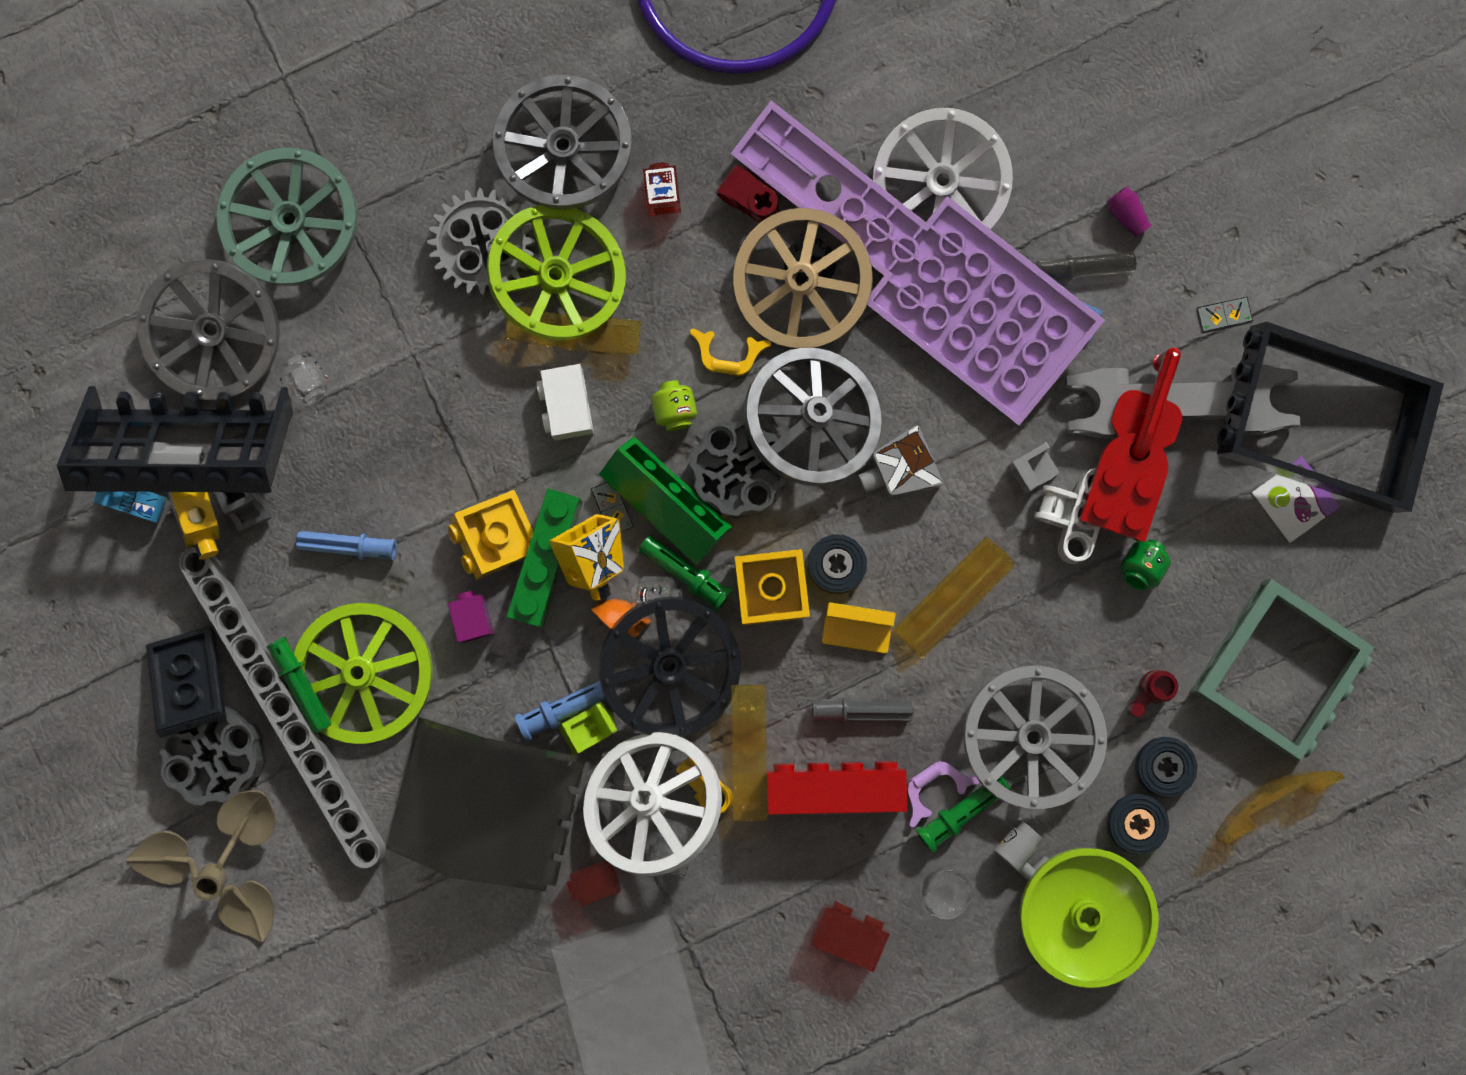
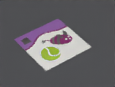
M1303 456L1292 463L1293 465L1313 471ZM1277 474L1252 492L1289 543L1340 507L1328 491Z

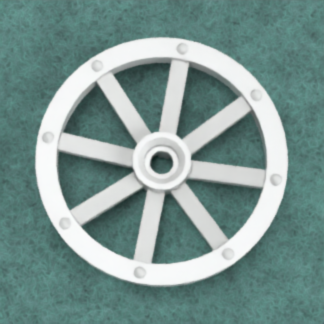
M934 108L907 118L893 129L878 152L873 171V181L884 190H886V177L927 182L925 188L903 203V205L912 210L932 194H936L934 213L946 196L949 195L953 201L977 220L979 218L957 190L958 186L999 191L993 208L981 222L989 229H992L1008 205L1013 184V169L1004 142L987 122L963 110ZM946 120L941 163H937L913 130L929 122ZM956 122L974 128L986 138L957 163L951 165ZM903 137L907 139L930 169L928 172L887 167L893 150ZM993 147L999 161L1001 181L960 176L959 173ZM942 173H947L950 178L949 183L945 186H941L937 181V177Z
M662 732L634 736L609 751L592 773L586 788L583 806L587 834L598 853L609 863L623 871L641 876H656L675 871L693 860L705 848L713 836L720 818L722 805L720 781L708 757L688 740L677 735ZM660 747L647 782L644 783L631 755L643 749ZM672 748L687 754L696 763V766L659 785ZM621 762L634 787L632 792L603 788L610 774ZM703 776L706 787L705 808L667 798L668 794ZM650 795L649 803L644 805V799ZM600 799L630 803L626 810L602 830L599 819ZM666 810L702 818L698 830L684 847L663 816ZM637 816L631 859H628L617 853L608 843V840ZM649 820H653L674 854L655 861H643Z

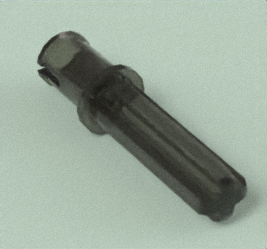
M1132 252L1076 258L1066 255L1065 259L1037 260L1036 266L1054 280L1067 278L1068 281H1073L1074 277L1133 272L1136 270L1137 260Z

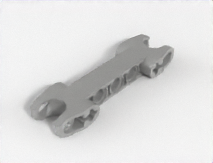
M1262 365L1244 435H1263L1277 430L1300 426V416L1278 412L1272 407L1269 399L1273 386L1293 383L1298 380V371ZM1236 367L1231 368L1232 382L1172 383L1167 400L1175 403L1180 408L1182 421L1226 420L1228 413L1226 411V403L1234 390ZM1101 368L1091 372L1066 376L1064 378V388L1087 392L1093 398L1095 404L1094 413L1091 417L1068 421L1066 423V433L1090 436L1097 439L1117 438L1118 436L1111 424V418L1118 398L1129 390H1138L1151 395L1154 384H1129V369Z

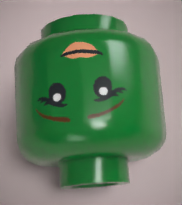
M1148 540L1143 543L1137 541L1130 547L1120 568L1124 575L1123 578L1128 585L1137 590L1145 591L1160 585L1170 568L1171 560L1162 543L1156 540Z

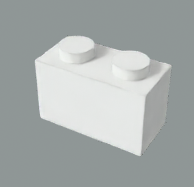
M576 364L542 370V380L537 381V390L540 401L546 400L548 413H542L545 433L551 432L555 441L594 434L581 365Z

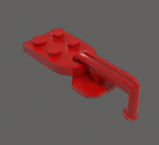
M1169 348L1162 354L1154 357L1152 365L1158 371L1151 395L1138 390H1129L1118 398L1111 418V424L1118 437L1106 445L1099 457L1078 521L1142 543L1146 541L1168 475V460L1163 448L1175 442L1182 423L1180 408L1175 403L1167 400L1181 358V352L1178 348Z

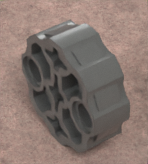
M744 419L726 424L718 423L709 428L698 447L693 450L690 462L696 494L703 502H706L712 509L719 512L721 516L730 519H739L754 514L760 515L769 510L781 490L785 488L787 480L773 470L769 471L763 468L752 475V471L760 466L769 467L760 459L754 448L742 457L740 456L742 452L748 449L749 442ZM761 427L766 441L772 446L778 440V437ZM718 434H724L729 438L730 444L726 449L718 450L712 446V438ZM781 450L778 455L785 460L783 450ZM737 462L740 466L748 463V466L745 468V476L741 477L739 473L730 475L733 471V463ZM725 463L727 466L718 473H715L710 470H705L706 467L713 468L716 470ZM704 477L712 484L719 483L717 486L719 498H716L711 492L706 494L703 492L706 489ZM738 482V485L730 489L729 500H725V489ZM754 489H762L767 495V500L764 504L754 505L748 499L749 493Z
M225 707L227 716L225 719L198 726V732H188L190 730L188 729L161 738L158 752L162 757L161 777L168 788L175 789L183 796L184 801L200 806L218 802L225 803L233 795L247 791L255 778L261 776L265 763L261 748L262 734L256 724L250 723L241 716L238 710ZM241 729L248 735V742L243 748L239 747L235 740L237 732ZM190 740L192 744H187L183 741ZM211 750H216L217 755L213 757L214 761H208L207 758L211 754ZM181 763L185 764L188 768V776L184 781L180 780L176 773ZM232 766L240 767L242 771H234ZM227 779H237L229 787L228 791H219L227 783Z

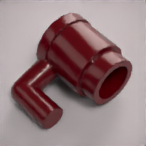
M1153 670L1145 673L1139 683L1140 694L1127 707L1128 715L1141 717L1145 713V708L1150 703H1163L1173 699L1178 691V682L1174 675L1163 670Z

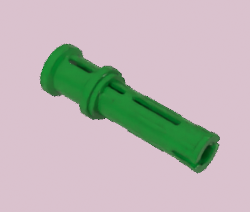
M651 534L638 549L640 554L642 553L664 571L688 587L687 591L692 597L697 595L711 605L715 613L719 612L734 590L730 586L724 587L710 577L711 572L702 569L699 571L678 554L656 540Z
M1002 776L996 780L1011 791L1009 784ZM982 785L950 810H940L937 818L923 828L917 827L915 831L928 850L934 854L937 852V847L952 835L955 837L960 835L963 825L984 811L998 798Z

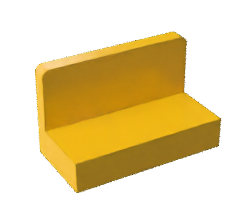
M829 602L827 604L822 643L887 653L896 613Z

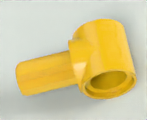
M690 757L685 759L676 769L677 773L681 774L696 766V763ZM703 776L688 784L697 793L694 798L700 803L701 807L705 808L706 787ZM720 781L721 791L725 795V803L721 807L720 812L722 814L731 808L733 794Z

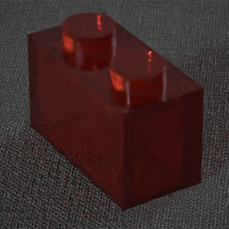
M835 901L833 906L825 903L809 940L810 945L874 972L890 935L888 930L883 928L885 922L867 914L864 919L852 915L853 908L838 901Z

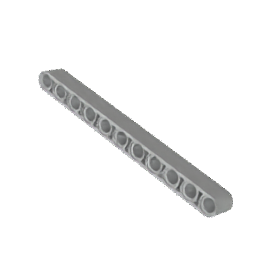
M195 547L186 549L179 559L182 573L351 862L359 868H369L379 864L386 855L384 841L320 732L314 733L284 677H279L278 674L281 672L271 653L266 648L268 643L218 558L214 556L205 559L203 569L196 572L193 567V562L198 556ZM219 583L222 588V594L217 600L213 601L210 597V589L214 584ZM235 611L239 622L234 629H229L226 624V618L231 612ZM252 640L256 647L255 653L250 658H247L243 653V646L247 641ZM264 669H269L273 676L271 684L267 687H264L259 680L260 674ZM282 697L286 698L289 702V711L284 716L280 715L276 709V704ZM298 726L303 727L307 734L305 742L301 745L297 744L293 738V732ZM314 755L320 756L324 763L323 769L319 774L313 772L310 768V760ZM331 784L338 786L341 792L340 799L336 803L330 801L327 797V789ZM348 813L353 814L358 820V826L354 832L347 830L344 826V818ZM364 843L371 844L375 849V856L371 861L364 859L361 855V847Z

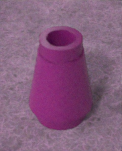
M1129 186L1124 187L1106 201L1110 207L1108 211L1132 232L1135 237L1152 226L1148 221L1149 219L1136 190L1132 192Z

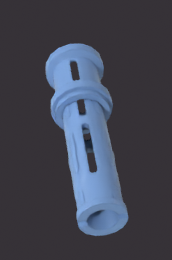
M597 681L552 703L544 701L540 703L539 708L524 715L518 713L514 716L525 741L529 742L532 740V736L549 728L552 730L557 729V726L560 725L559 722L589 709L599 702L605 701L606 698L600 681Z

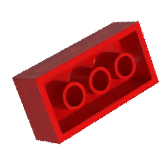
M875 761V768H863V763L841 762V769H829V764L826 762L807 763V769H795L794 763L773 764V770H766L768 815L907 812L906 769L898 767V762Z

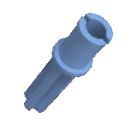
M301 531L296 536V548L298 550L355 555L360 560L371 557L392 561L395 560L397 553L396 539L369 538L367 534L363 533L360 537Z

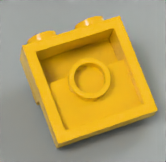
M515 490L454 513L449 519L451 525L447 526L451 541L454 544L460 543L465 555L461 556V561L465 571L469 575L474 573L476 580L525 559L534 532Z

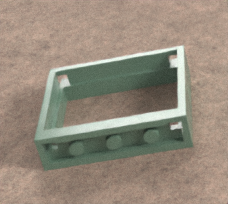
M1273 579L1264 580L1247 603L1190 692L1288 758L1302 760L1303 757L1307 758L1314 751L1317 745L1315 738L1321 729H1327L1333 722L1336 715L1333 712L1339 701H1345L1354 688V685L1351 684L1358 673L1361 674L1367 669L1372 660L1369 655L1375 647ZM1275 598L1354 650L1294 743L1215 691Z

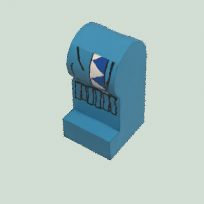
M97 492L93 502L158 523L167 498L152 492Z

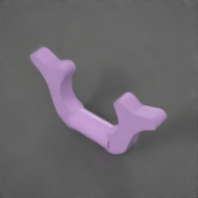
M939 761L933 763L924 771L912 777L908 782L907 793L912 807L911 818L908 822L909 826L915 827L922 817L931 816L932 812L921 804L919 792L922 787L940 775L951 776L959 794H964L967 786L979 784V780L976 776L970 777L961 774L946 762Z

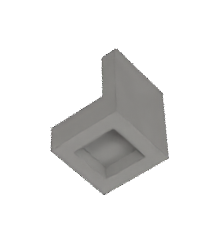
M1047 442L1013 461L1008 466L1025 494L1059 474L1058 469L1046 452L1050 448Z

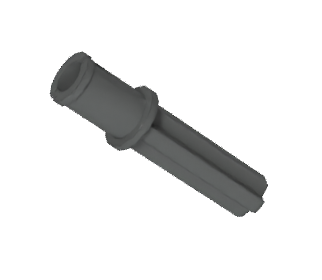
M843 698L842 701H812V722L842 721V724H847V721L910 722L913 718V706L910 702L847 701V698Z

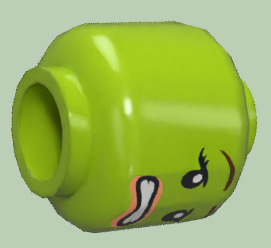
M678 380L660 384V390L651 397L656 423L661 427H666V431H677L692 426L691 421L698 415L693 390L688 386L679 385Z

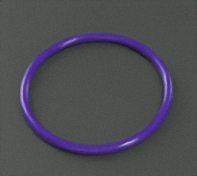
M638 0L642 14L651 30L672 52L704 69L732 74L762 71L784 63L796 56L818 36L827 23L836 3V0H823L815 18L807 29L782 49L759 58L727 60L702 54L686 46L665 27L658 17L651 0Z

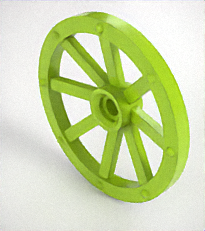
M537 205L520 211L500 228L492 242L487 258L488 285L497 306L517 327L540 338L563 341L573 340L596 331L615 312L624 293L626 282L625 263L616 240L601 222L577 208L558 210ZM543 219H558L573 223L558 256H553L542 222ZM531 223L543 263L507 240L515 231ZM582 229H585L600 243L605 252L570 265L567 260ZM502 252L528 267L537 275L502 282L500 273ZM610 262L612 271V287L610 292L572 278L574 275ZM549 274H555L558 280H553ZM538 286L543 288L531 316L521 311L507 294ZM566 288L606 304L596 315L582 322ZM552 293L556 294L571 325L556 326L540 322Z
M352 603L334 608L321 615L306 629L294 650L298 662H303L304 664L302 666L304 673L309 652L342 670L338 675L311 683L315 693L344 683L346 684L331 717V726L321 731V733L335 740L352 744H366L391 738L407 728L417 718L429 697L433 680V666L428 645L420 631L410 620L388 607L371 603ZM371 615L383 618L382 624L364 654L360 656L351 616ZM339 620L349 656L348 660L315 643V640L325 629ZM393 625H396L411 641L415 651L374 662L375 655ZM416 661L419 663V681L415 695L378 677L379 672ZM357 667L363 669V676L360 679L354 676V671ZM372 686L410 704L401 716L385 727L370 690ZM357 690H359L373 731L355 732L340 728Z

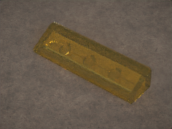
M986 536L893 631L920 658L925 657L1014 567L1011 557Z

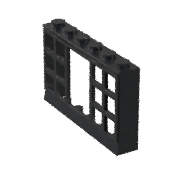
M89 386L56 465L65 491L271 493L286 433L293 416L288 387H281L275 410L266 409L264 397L258 392H254L250 396V410H234L231 397L226 392H220L217 395L215 402L217 410H201L198 396L193 392L185 393L182 401L184 410H168L165 396L160 392L152 393L149 400L151 409H135L132 396L125 391L120 392L116 399L118 409H102L96 386ZM98 425L120 426L116 438H93ZM129 426H151L147 438H125ZM160 426H218L206 464H147ZM226 427H249L246 439H223ZM258 427H270L267 439H255ZM90 446H112L108 459H85ZM121 446L144 447L140 459H117ZM220 447H243L240 460L216 459ZM252 447H264L260 460H248Z

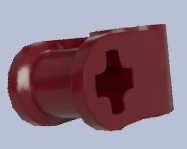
M738 165L733 166L715 192L728 205L739 209L759 223L779 213L776 193ZM768 200L770 208L764 206L759 210L758 202L764 204Z

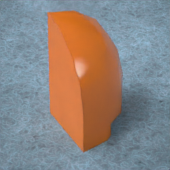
M609 599L599 602L591 610L611 629L623 614L635 606L625 600ZM646 616L635 623L626 633L636 638L652 621Z

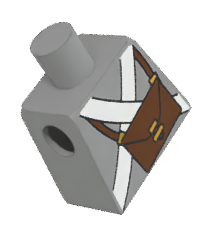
M919 425L912 427L873 452L870 458L874 468L858 475L865 493L883 486L888 499L933 490L943 484V480Z

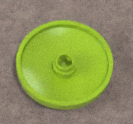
M1075 848L1051 857L1033 873L1021 898L1019 920L1024 942L1032 957L1044 970L1062 982L1073 986L1099 988L1126 979L1145 962L1157 937L1159 914L1157 901L1150 884L1132 863L1106 850Z

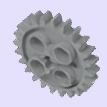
M479 188L477 197L472 198L468 190H465V200L460 201L455 195L452 196L455 204L452 208L444 203L442 204L445 215L434 214L433 217L439 224V227H429V232L436 236V238L427 240V244L429 247L437 248V250L429 254L431 260H441L434 268L436 272L447 270L443 277L445 283L456 279L454 282L456 291L461 289L463 285H466L469 296L472 295L475 288H479L481 296L485 297L486 290L489 288L487 270L480 248L476 245L478 239L471 217L473 215L478 217L483 237L487 241L486 248L489 254L496 234L511 217L519 212L520 205L515 203L509 207L508 195L503 196L498 201L495 190L491 191L488 198L484 197L482 188ZM490 216H497L502 219V223L499 228L490 230L484 226L485 220ZM526 225L515 231L507 241L534 257V253L527 250V247L535 246V239L526 237L534 231L532 226ZM456 226H468L470 228L469 234L465 238H455L452 233ZM468 256H475L479 259L478 266L473 270L462 268V261ZM512 257L505 261H500L502 282L509 281L511 278L514 280L520 279L521 277L517 271L519 269L529 271V268Z

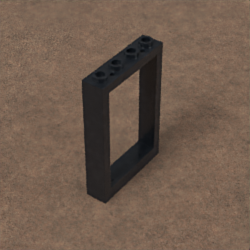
M1270 322L1250 326L1243 339L1244 352L1242 360L1235 369L1234 378L1236 382L1234 390L1226 403V411L1228 413L1225 424L1217 437L1219 447L1216 455L1391 513L1412 512L1444 383ZM1267 346L1404 393L1379 493L1241 447Z

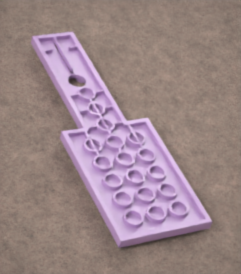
M773 101L768 103L731 152L735 158L798 208L822 210L833 214L847 223L864 243L871 265L884 275L871 292L867 305L1019 426L1105 321V319L948 196H946L928 221L925 222ZM814 174L817 176L815 180L811 178ZM825 176H834L841 183L839 197L831 202L823 201L817 195V183ZM819 223L822 227H824L827 231L833 234L841 242H847V240L838 231L825 224Z

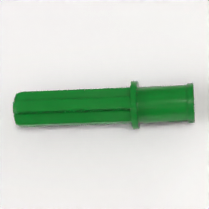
M286 636L274 641V644L270 643L267 645V650L271 653L281 672L278 674L279 677H284L312 731L319 733L330 727L331 720L302 669L304 664L303 662H298Z

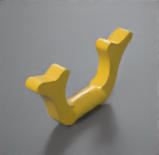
M694 328L690 330V335L699 344L703 366L712 373H723L738 377L744 376L750 372L758 355L771 347L770 340L757 342L752 337L747 338L748 355L745 360L740 362L718 360L712 357L709 352L710 344L715 338L714 332L709 331L704 334Z

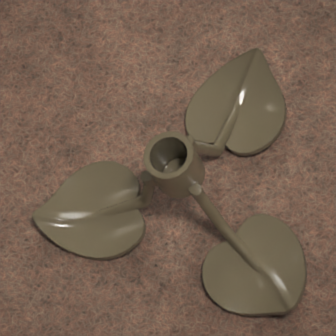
M248 790L237 793L226 800L221 806L217 815V826L223 833L233 836L217 864L205 865L198 873L194 858L187 857L189 852L187 842L178 834L170 831L153 833L126 859V863L139 874L167 885L179 884L185 881L191 870L194 894L204 901H211L220 896L217 904L218 917L226 927L237 933L263 942L271 929L275 910L274 901L271 893L264 885L251 880L246 881L239 888L234 884L224 886L227 881V873L223 865L238 838L246 845L255 846L266 842L274 832L276 825L275 813L267 795L261 791Z

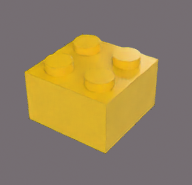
M802 549L735 557L742 626L808 619L810 617Z

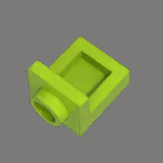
M602 702L595 704L590 709L558 726L574 756L617 732L615 718L612 712L604 707Z

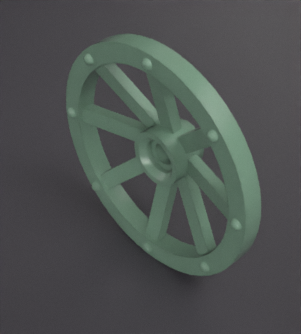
M299 148L271 149L245 161L227 180L217 207L218 233L223 247L230 258L241 269L257 280L277 286L303 285L328 274L348 253L357 230V205L347 180L331 162L316 153ZM292 162L288 201H283L262 173L261 170L263 168L278 163ZM306 164L320 170L331 180L299 206L303 165ZM253 176L274 205L272 211L234 203L240 189L250 177ZM335 191H339L344 209L343 220L307 217L310 212ZM232 214L272 222L273 225L237 244L232 231L231 216ZM292 215H295L294 223L287 225L285 223L286 219L288 220ZM306 228L341 231L331 251L322 258L304 231ZM281 234L271 270L259 267L245 257V253ZM296 237L314 265L299 271L283 272L292 238Z

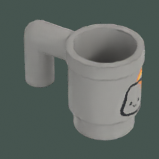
M1023 821L1017 828L1013 827L999 845L997 844L993 849L998 856L1027 881L1049 859L1043 855L1034 867L1027 863L1038 850L1037 846L1043 838Z

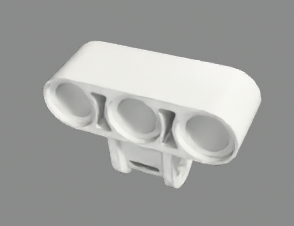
M1096 468L1089 470L1079 478L1074 493L1054 486L1044 485L1042 489L1045 493L1039 512H1035L1034 515L1036 520L1063 529L1057 551L1060 558L1069 564H1076L1090 557L1100 528L1078 521L1077 516L1079 509L1083 508L1089 490L1088 479L1094 475ZM1071 539H1076L1082 544L1083 552L1079 557L1071 555L1068 551V543Z

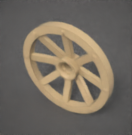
M795 208L781 211L758 224L749 233L740 247L733 273L736 300L748 323L768 340L791 348L823 346L846 334L864 313L870 299L873 283L870 257L857 233L847 223L833 214L811 208ZM808 221L800 261L797 262L776 228L789 222ZM819 223L835 229L847 240L846 243L814 264H810ZM765 235H768L788 266L787 270L749 263L755 247ZM854 250L860 269V284L819 276V272ZM800 272H805L808 281L800 285L796 282V275ZM746 273L785 280V284L755 306H752L747 292ZM817 286L858 294L851 311L840 323H838L815 290ZM790 292H793L787 334H784L770 327L759 315ZM804 295L808 296L830 330L814 336L797 337Z

